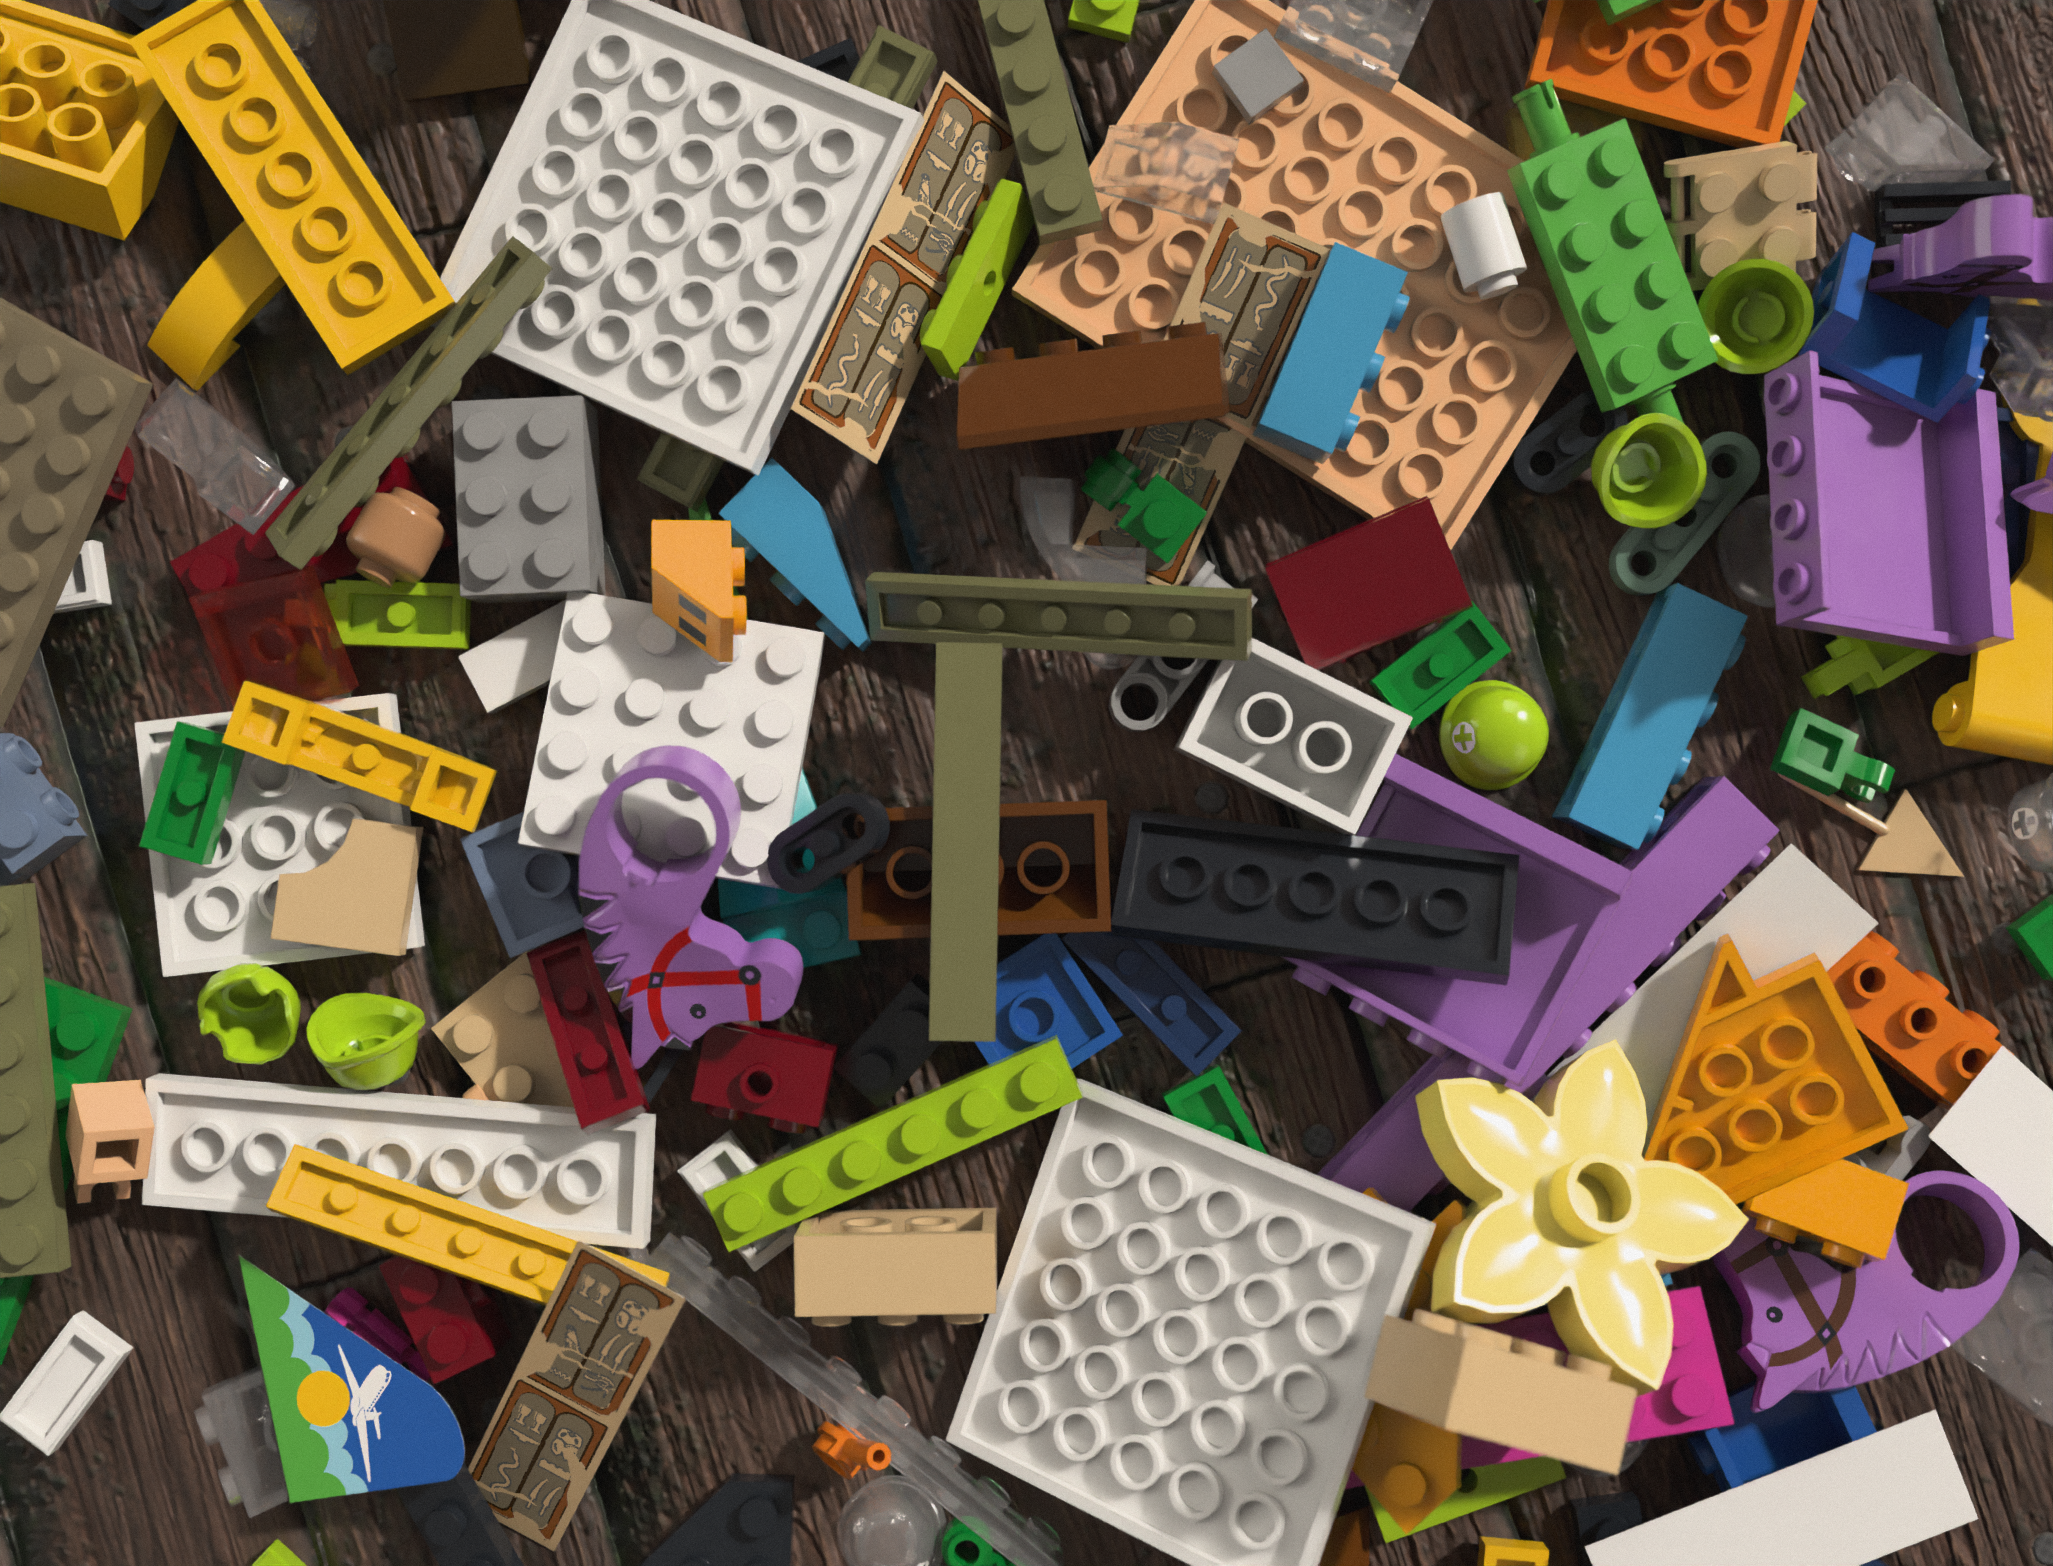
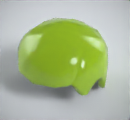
M240 963L212 975L200 991L197 1000L199 1020H201L199 1024L200 1033L202 1035L211 1033L218 1038L222 1044L223 1056L226 1060L235 1063L261 1065L282 1058L295 1043L301 1002L292 984L275 970L267 966L263 967L257 963Z

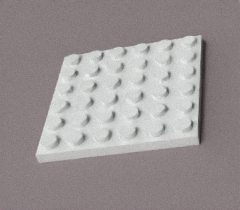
M571 0L440 279L457 303L510 238L514 236L546 262L552 270L544 279L545 285L540 296L527 308L519 309L504 326L502 339L491 354L759 476L901 163L925 120L918 111L650 0ZM443 319L439 320L431 326L436 328Z
M1077 1079L1083 1093V1098L1062 1106L997 1290L996 1314H989L945 1441L1191 1566H1318L1375 1402L1364 1396L1384 1316L1386 1314L1404 1319L1436 1224L1088 1081Z

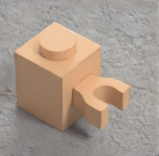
M141 1080L72 1084L65 1136L75 1173L73 1188L77 1203L91 1202L92 1188L98 1183L112 1182L116 1200L130 1198L131 1191L130 1180L147 1179L155 1127Z

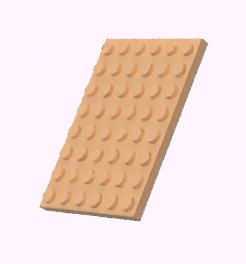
M1195 0L1089 167L1103 220L1102 230L1039 246L1012 288V296L1097 349H1104L1102 335L1141 330L1142 343L1163 341L1167 333V327L1170 326L1223 202L1327 247L1330 250L1334 243L1337 242L1408 272L1400 290V293L1410 297L1408 305L1395 333L1393 334L1386 330L1382 333L1375 353L1385 356V359L1371 391L1367 393L1359 389L1350 412L1360 416V419L1345 452L1334 449L1332 455L1325 463L1320 464L1252 435L1299 321L1251 428L1225 416L1215 418L1244 435L1247 444L1368 520L1427 495L1450 550H1452L1577 351L1506 171L1524 162V160L1269 0ZM1267 28L1304 81L1299 90L1249 125L1213 76L1212 71L1215 64ZM1501 192L1504 194L1527 270L1516 276L1518 287L1493 298L1481 300L1478 291L1464 292L1440 217L1447 210L1465 201L1482 195Z

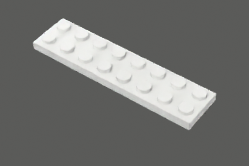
M161 1073L146 1078L145 1096L155 1128L148 1177L143 1179L142 1205L286 1217L270 1211L266 1204L294 1144L575 1241L580 1240L586 1244L643 1249L650 1242L656 1114L642 1113L587 1135L580 1128L574 1107Z

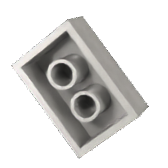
M582 395L452 401L460 596L480 604L566 600L568 592H586L606 596L598 410Z

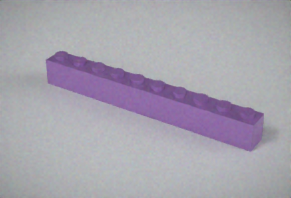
M1725 776L1703 777L1663 818L1660 828L1653 839L1648 843L1642 842L1639 850H1632L1619 863V865L1633 871L1630 886L1521 1088L1508 1080L1504 1086L1521 1093L1531 1100L1540 1091L1544 1082L1547 1081L1548 1077L1544 1073L1561 1055L1564 1058H1569L1577 1053L1592 1035V1031L1588 1027L1605 1010L1609 1013L1614 1012L1624 1005L1636 991L1637 986L1633 981L1650 964L1656 967L1671 957L1681 944V939L1678 935L1695 918L1697 921H1701L1711 915L1724 901L1726 894L1722 890L1738 873L1746 875L1753 871L1769 855L1770 848L1766 844L1780 830ZM1447 1048L1442 1059L1432 1055L1316 1175L1359 1193H1363L1368 1187H1374L1389 1205L1413 1214L1410 1210L1427 1193L1434 1196L1451 1183L1435 1162L1424 1138L1415 1096L1438 1080L1475 1078L1465 1072L1471 1060Z

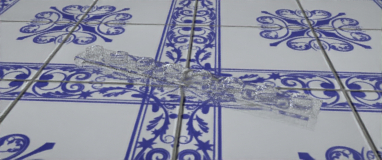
M669 1232L645 1261V1265L670 1273V1279L667 1284L670 1288L684 1296L690 1304L858 1439L872 1440L887 1445L891 1451L890 1465L1016 1566H1064L1063 1548L1059 1545L1061 1539L1050 1525L1034 1515L1027 1520L1009 1505L1011 1498L998 1483L984 1475L978 1480L959 1465L961 1457L947 1442L934 1435L928 1440L909 1425L912 1421L910 1415L901 1405L884 1395L879 1400L859 1384L862 1378L850 1364L834 1355L827 1359L809 1344L812 1338L799 1323L784 1315L778 1319L759 1303L762 1301V1297L753 1286L738 1276L733 1275L728 1279L710 1265L712 1256L697 1241L688 1236H682L679 1240Z

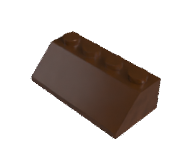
M1206 322L1168 326V340L1142 343L1141 330L1102 335L1104 349L1078 352L1077 339L1038 344L1040 357L1015 360L1013 347L975 352L977 365L959 368L958 449L1223 417L1230 411L1222 333L1207 335Z
M1107 801L1000 804L998 935L1111 931ZM933 806L885 808L890 823L889 836L885 845L877 854L847 873L849 941L931 938ZM858 815L854 820L853 828L856 835L860 838L865 833L866 823L863 817Z

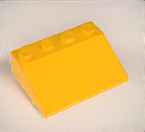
M0 0V202L125 241L154 197L180 120L128 41L135 35L23 0Z

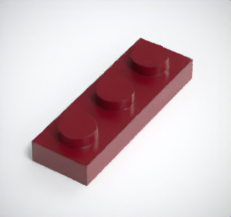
M583 930L527 952L526 954L580 1128L587 1135H590L650 1111L638 1071L631 1060V1050L617 1007L603 984L592 955L586 931Z

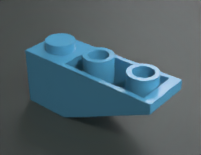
M771 458L763 466L759 476L755 475L718 513L726 521H731L732 545L744 548L745 557L750 562L761 554L778 571L769 580L796 606L806 597L824 615L815 624L842 650L852 641L864 652L872 642L826 513L820 503Z

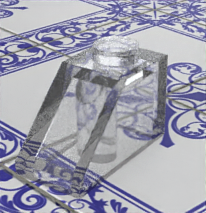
M1901 72L1878 90L1823 148L1834 158L1836 168L1845 178L1854 183L1862 184L1868 191H1875L1883 184L1968 182L1986 170L1995 160Z
M1179 122L1109 125L1093 183L1094 190L1098 193L1214 224L1223 202L1240 139Z

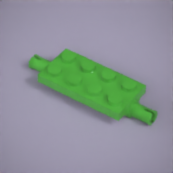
M1552 79L1542 82L1541 85L1532 86L1512 98L1514 104H1517L1535 151L1529 154L1531 159L1519 163L1506 171L1601 412L1610 411L1625 404L1627 406L1634 404L1639 417L1649 413H1663L1683 423L1671 389L1676 386L1675 381L1718 361V358L1626 118L1582 137L1579 136L1578 132L1571 134L1553 88L1554 83Z

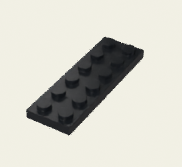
M1131 809L1111 922L1112 935L1507 986L1510 974L1519 855Z

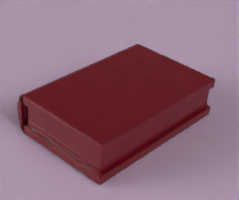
M1427 495L1268 562L1265 567L1305 664L1318 671L1340 662L1346 664L1347 659L1435 623L1441 625L1443 620L1473 608L1471 599Z

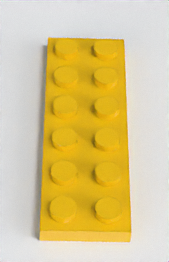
M198 0L128 40L347 375L443 319L455 306L456 302L259 0Z

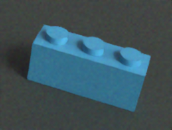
M1337 242L1334 243L1317 278L1256 424L1253 436L1320 464L1325 463L1332 455L1334 449L1341 452L1346 451L1360 419V416L1350 412L1359 389L1367 393L1371 391L1385 359V356L1375 353L1384 330L1395 333L1408 305L1410 297L1400 293L1408 272Z

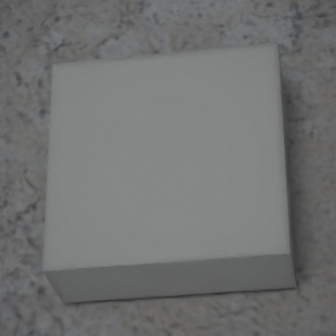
M1267 28L1215 64L1212 71L1213 76L1249 125L1299 90L1304 81Z

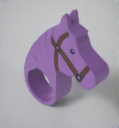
M2027 195L1989 196L1967 202L1946 222L1910 235L1903 234L1900 244L1874 249L1871 262L1894 265V271L1869 280L1868 291H1927L1974 298L1981 294L1994 300L2053 303V217H2033V198Z
M1953 1171L1925 1172L1905 1181L1909 1183L1904 1202L1907 1198L1921 1195L1946 1199L1959 1206L1972 1218L1983 1239L1985 1249L1984 1264L1974 1284L1966 1289L1944 1288L1939 1291L1926 1287L1911 1276L1913 1269L1906 1262L1899 1249L1896 1239V1227L1885 1260L1870 1262L1864 1259L1861 1269L1845 1265L1842 1272H1839L1810 1253L1796 1252L1790 1248L1789 1243L1754 1230L1757 1219L1745 1215L1749 1220L1730 1245L1712 1257L1715 1266L1735 1295L1743 1314L1741 1329L1743 1345L1736 1352L1757 1375L1750 1403L1751 1411L1758 1413L1771 1408L1790 1392L1821 1393L1838 1391L1884 1377L1926 1360L1949 1347L1979 1324L2000 1299L2015 1269L2019 1256L2018 1230L2014 1218L2003 1200L1991 1188L1979 1180Z

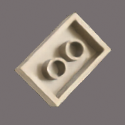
M996 1208L825 1210L802 1220L794 1235L795 1317H812V1324L832 1327L851 1323V1316H878L880 1324L908 1325L917 1322V1315H944V1321L950 1324H974L983 1321V1314H996L998 1284Z
M1415 1308L1412 1322L1385 1314L1364 1397L1445 1429L1618 1475L1637 1389L1609 1381L1612 1366L1569 1354L1565 1367L1566 1352Z

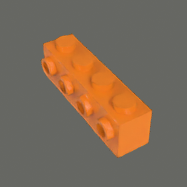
M1870 931L1827 971V974L1867 1050L1937 1106L1950 1110L2002 1046L1995 1039L2000 1031L1991 1022L1974 1011L1965 1009L1963 1013L1945 1000L1950 992L1942 983L1918 969L1911 973L1895 960L1899 954L1898 949L1879 934Z

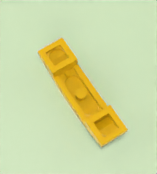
M245 220L209 255L187 281L164 313L147 344L151 350L196 391L241 346L233 338L286 284Z
M244 681L222 739V743L283 765L297 766L408 806L414 812L470 832H475L497 773V770L410 736L250 681Z

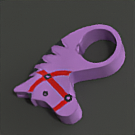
M678 745L657 746L644 750L629 759L622 766L601 795L585 830L579 858V898L584 928L603 984L620 1013L632 1025L631 1060L636 1069L641 1068L659 1046L690 1050L693 1041L701 1037L714 1025L734 1021H771L783 1016L794 1003L804 970L800 952L790 943L776 938L747 942L735 929L711 920L702 913V901L738 832L741 806L733 781L715 760L700 751ZM656 778L673 780L686 785L705 801L713 815L716 828L715 844L697 856L685 859L668 858L666 863L646 856L636 848L638 842L630 834L622 814L624 790L637 782Z

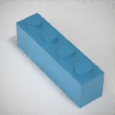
M1679 583L1670 585L1656 593L1552 817L1620 849L1639 850L1642 842L1648 843L1653 839L1663 821L1664 809L1659 806L1669 784L1674 786L1681 780L1690 763L1691 751L1686 748L1696 726L1699 728L1703 727L1716 708L1719 696L1713 690L1723 669L1729 670L1735 664L1744 648L1746 637L1740 634L1746 622L1747 615Z

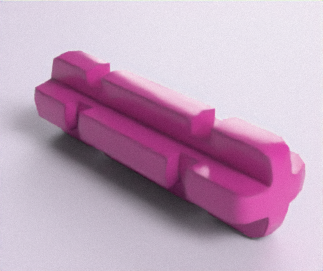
M348 1287L342 1290L329 1303L324 1311L325 1314L397 1363L401 1364L406 1361L411 1372L425 1382L431 1378L419 1351L416 1352L411 1347L414 1341L376 1308L370 1312L365 1307L368 1301L353 1288Z

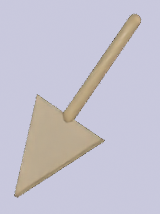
M1778 773L1780 778L1877 833L1857 870L1964 877L1906 788H1903L1883 823L1835 794L1826 796Z

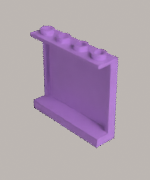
M1808 351L1764 375L1776 625L1960 656L2014 640L1996 392L1978 389L1967 403L1962 405L1956 402L1944 417L1936 423L1854 382L1819 375L1818 352Z
M1395 754L1383 778L1385 783L1356 836L1519 855L1510 974L1507 986L1283 958L1297 966L1292 978L1326 996L1332 985L1353 996L1354 999L1349 1009L1383 1027L1388 1017H1391L1412 1028L1406 1040L1441 1059L1447 1048L1471 1060L1465 1072L1473 1077L1505 1085L1508 1080L1521 1088L1630 886L1633 871Z

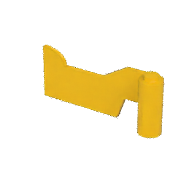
M2007 369L2001 372L2003 408L2011 409L2014 421L2009 424L2015 434L2022 441L2028 439L2039 445L2036 481L2046 476L2053 452V377ZM2030 509L2025 557L2020 568L2010 579L2014 640L1971 653L1968 681L1955 684L1947 693L1938 698L1932 713V724L1934 729L1938 731L1940 741L1946 746L2053 765V514Z

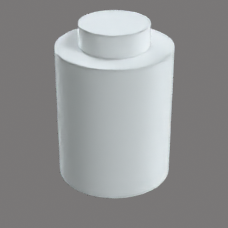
M1490 193L1470 199L1452 207L1441 215L1440 218L1464 292L1478 291L1480 299L1484 300L1502 295L1518 287L1516 276L1525 272L1527 266L1503 193Z

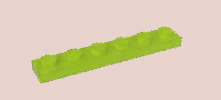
M1057 1035L715 1184L707 1188L702 1194L728 1252H731L1083 1098V1093Z

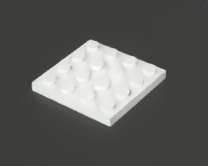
M568 592L518 844L523 847L580 856L585 830L601 795L622 766L636 754L653 747L665 745L684 746L700 751L715 760L730 776L740 799L741 819L739 829L715 878L781 889L773 881L767 865L768 850L774 838L791 826L793 822L825 643L824 632L747 620L746 635H733V662H719L652 613L651 603L586 592ZM656 778L637 782L624 790L622 797L623 818L630 834L638 842L636 848L646 856L666 863L668 858L685 859L697 856L715 844L716 828L713 815L705 801L686 785L673 780Z
M385 693L314 702L401 733L397 694ZM233 711L134 723L145 822L150 812L177 721L188 722L225 733ZM246 751L212 864L200 865L149 849L163 977L220 971L240 963H257L263 966L373 953L270 939L279 874L305 873L328 862L344 844L352 819H366L411 826L409 807L297 766L283 765ZM417 876L406 949L425 946Z

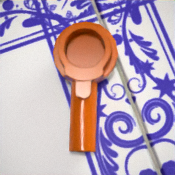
M841 1419L837 1426L824 1421L817 1429L820 1436L812 1445L813 1451L832 1470L847 1480H851L859 1470L867 1471L868 1468L873 1470L885 1469L891 1461V1451L887 1445L868 1440L864 1434L846 1420Z

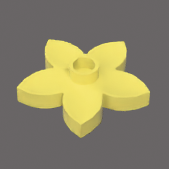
M1613 1040L1591 1049L1561 1067L1544 1082L1534 1103L1521 1093L1500 1083L1476 1078L1438 1080L1418 1093L1415 1098L1422 1133L1435 1162L1449 1181L1473 1200L1466 1209V1219L1453 1228L1441 1247L1433 1272L1431 1313L1465 1323H1498L1521 1315L1547 1302L1549 1314L1556 1331L1571 1355L1612 1366L1609 1381L1637 1389L1636 1397L1658 1390L1671 1355L1673 1332L1670 1300L1660 1275L1680 1271L1712 1257L1730 1245L1749 1219L1719 1187L1698 1172L1677 1163L1658 1160L1645 1161L1641 1152L1645 1144L1647 1131L1645 1100L1636 1073L1618 1042Z

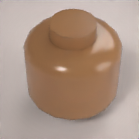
M394 487L391 493L377 492L372 494L366 501L346 538L347 548L360 560L355 570L367 579L386 588H392L396 580L407 583L419 582L425 576L445 540V529L437 520L441 512L424 498L400 487Z

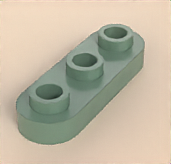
M1721 432L1700 443L1706 460V484L1701 497L1688 512L1689 520L1685 527H1680L1674 522L1658 528L1631 526L1617 542L1609 557V572L1614 583L1622 591L1634 596H1646L1668 587L1756 481L1760 471V456L1755 445L1747 437L1735 432ZM1715 457L1722 458L1727 463L1728 474L1726 478H1720L1714 474L1712 461ZM1635 554H1641L1648 560L1649 569L1645 576L1638 575L1632 569L1631 560Z

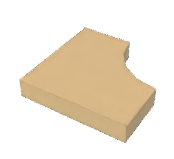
M352 819L344 844L328 862L305 873L279 874L270 939L395 956L406 955L423 827L366 819Z

